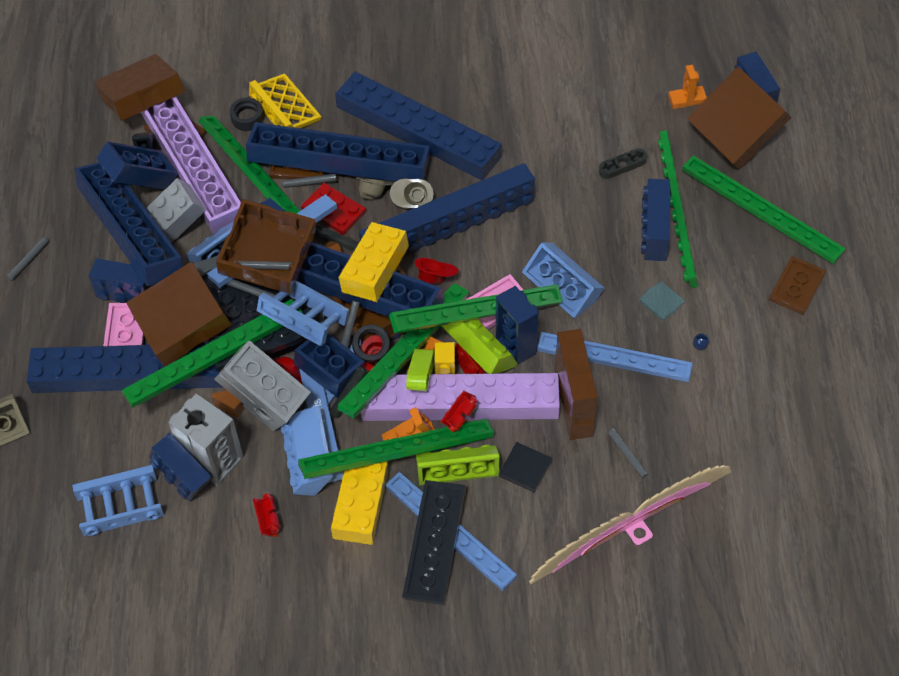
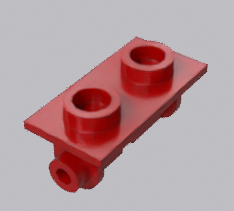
M457 343L455 346V360L462 368L464 374H485L484 369L475 360H472L473 358Z
M463 390L440 422L449 426L448 428L454 433L456 430L459 431L466 420L462 415L465 413L469 416L477 406L478 400L475 398L476 396Z
M267 493L263 495L262 499L253 498L261 535L278 537L277 532H279L280 523L277 513L272 512L275 510L273 496Z

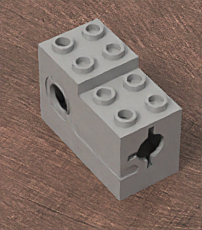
M250 340L235 353L214 379L244 404V408L272 431L285 424L311 393Z
M198 394L188 399L183 408L178 413H174L168 423L171 434L211 476L210 482L216 486L244 458L233 419Z

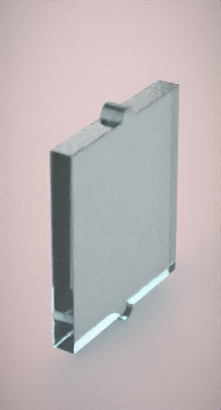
M662 281L653 288H649L648 292L639 298V301L662 321L670 314L675 313L685 302Z

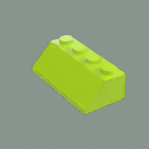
M474 319L441 325L488 374H498L517 366V362L512 354L479 320Z
M483 445L477 448L464 447L460 450H442L441 452H425L416 455L419 485H424L425 480L452 482L499 476V453L496 445Z

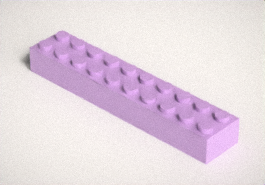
M176 96L140 112L154 133L168 160L179 173L180 180L191 185L204 205L206 211L202 214V217L211 232L214 234L222 227L231 223L237 214L241 202Z
M558 373L432 374L427 391L407 390V375H395L361 411L362 421H407L412 418L409 410L417 407L431 420H442L445 413L464 390L475 395V398L478 400L477 406L469 416L465 413L462 415L466 420H481L485 418L487 420L559 419Z

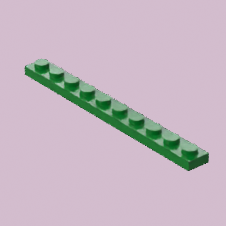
M215 116L200 117L199 123L263 193L264 197L267 199L271 198L285 212L295 214L300 212L298 207L258 163L247 161L246 150Z
M667 130L660 131L661 139H658L660 150L663 149L664 152L661 153V159L663 164L666 163V167L663 168L665 178L670 180V192L672 193L670 205L675 209L672 211L674 222L677 221V225L674 227L676 236H680V240L677 241L679 251H683V255L680 256L683 267L686 266V271H683L685 282L690 283L692 289L699 286L670 139Z
M694 155L683 165V172L832 264H835L845 252L846 248Z
M453 283L443 294L444 303L466 300L469 297L470 291ZM441 325L429 327L426 330L408 331L338 404V410L354 419L412 358L414 349H420Z
M558 284L520 290L526 294L530 304H534L537 308L559 305L563 302ZM499 294L392 312L389 314L395 334L496 316V296Z
M290 299L289 301L285 302L284 304H286L287 306H289V305H291L294 301H293L292 299ZM261 315L122 390V394L130 406L134 408L236 353L249 340L254 343L284 326L265 315Z
M485 418L463 423L459 431L456 430L455 433L448 427L298 459V466L304 479L492 438L494 430Z

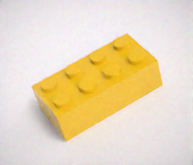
M371 222L339 276L342 292L377 302L409 247L406 231Z
M387 461L344 470L331 526L333 539L373 545L385 492V484L387 483L389 473Z

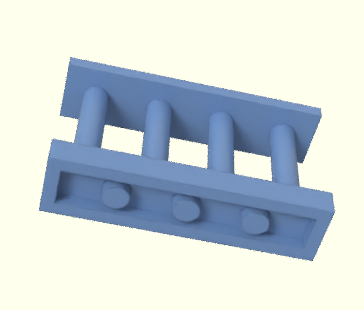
M296 281L291 294L280 291L274 297H271L266 293H262L259 296L257 306L259 313L319 346L326 342L328 328L335 321L343 326L346 325L350 310ZM287 295L296 299L289 306L280 302ZM303 304L312 308L305 315L297 311ZM318 313L328 317L321 324L313 320Z
M149 465L72 485L77 500H83L86 522L79 524L83 535L94 536L99 532L145 520H156L164 516L161 504H155L151 483L157 481L153 466ZM143 485L147 507L135 510L131 488ZM123 490L127 512L115 515L111 493ZM103 495L107 517L95 520L91 498Z

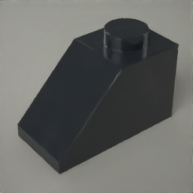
M153 132L137 133L132 136L134 146L156 150V140Z

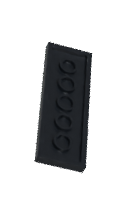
M425 480L402 595L404 600L439 605L445 604L466 491L465 485Z

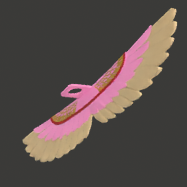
M717 465L713 468L708 467L702 472L699 471L690 478L688 476L671 487H667L660 493L655 494L650 499L648 498L633 513H622L618 517L610 519V522L600 524V527L594 528L589 533L580 536L579 540L566 545L565 548L557 551L555 556L545 561V564L539 567L538 571L531 576L530 584L535 583L550 573L556 572L580 555H585L623 531L627 532L636 545H641L650 540L653 534L643 520L731 473L730 466ZM642 528L646 532L645 537L641 539L636 538L634 530Z

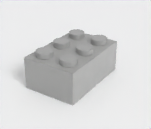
M178 178L146 208L170 243L176 240L206 211L191 185Z

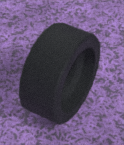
M249 97L240 98L231 105L230 117L234 127L242 131H251L255 122H263V109L258 100ZM250 109L257 112L254 117L249 119L237 117V114L243 110Z
M369 324L357 330L353 337L352 348L354 353L362 360L374 363L380 361L386 355L390 340L383 328L378 325ZM365 333H376L381 338L382 348L377 354L368 355L360 349L359 342Z

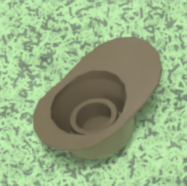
M356 177L359 179L360 197L370 200L380 197L386 185H393L395 182Z
M400 179L394 182L390 189V198L393 203L403 208H416L431 202L434 196L432 186L427 181L421 179Z

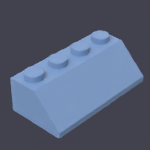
M233 221L222 227L211 237L206 238L197 247L192 248L187 253L189 263L219 256L225 239L232 230Z
M541 242L522 271L538 287L558 284L563 299L559 306L573 318L578 317L593 305L605 289L553 243Z
M320 406L294 413L281 426L293 494L316 496L333 477V473L304 479L298 466V459L329 453Z

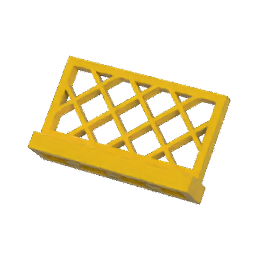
M285 73L257 83L256 80L249 82V96L260 102L264 114L273 125L303 128L321 120V115ZM284 80L286 86L277 83ZM264 87H269V88H272V90H271V91H266V90H263L262 88H264ZM279 89L283 90L284 92L283 94L275 93L274 90ZM286 92H293L296 95L295 97L286 95ZM272 97L279 98L281 101H273ZM284 100L293 101V104H292V105H290V104H285V103H283V101H284ZM298 102L303 103L305 106L299 107L295 106V104ZM281 108L289 109L290 112H282ZM293 110L302 112V115H295L292 112ZM305 113L312 114L314 117L309 118L304 117ZM290 119L299 120V123L292 124Z

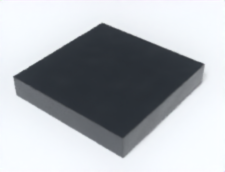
M516 442L499 472V477L535 493L552 462V457Z

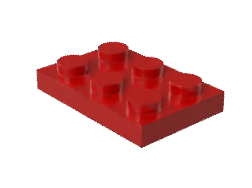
M323 183L301 205V210H303L323 195H327L337 203L338 208L319 221L342 235H345L366 213L365 207L326 183Z

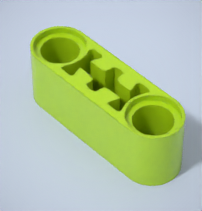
M414 349L407 373V390H428L435 363V350Z

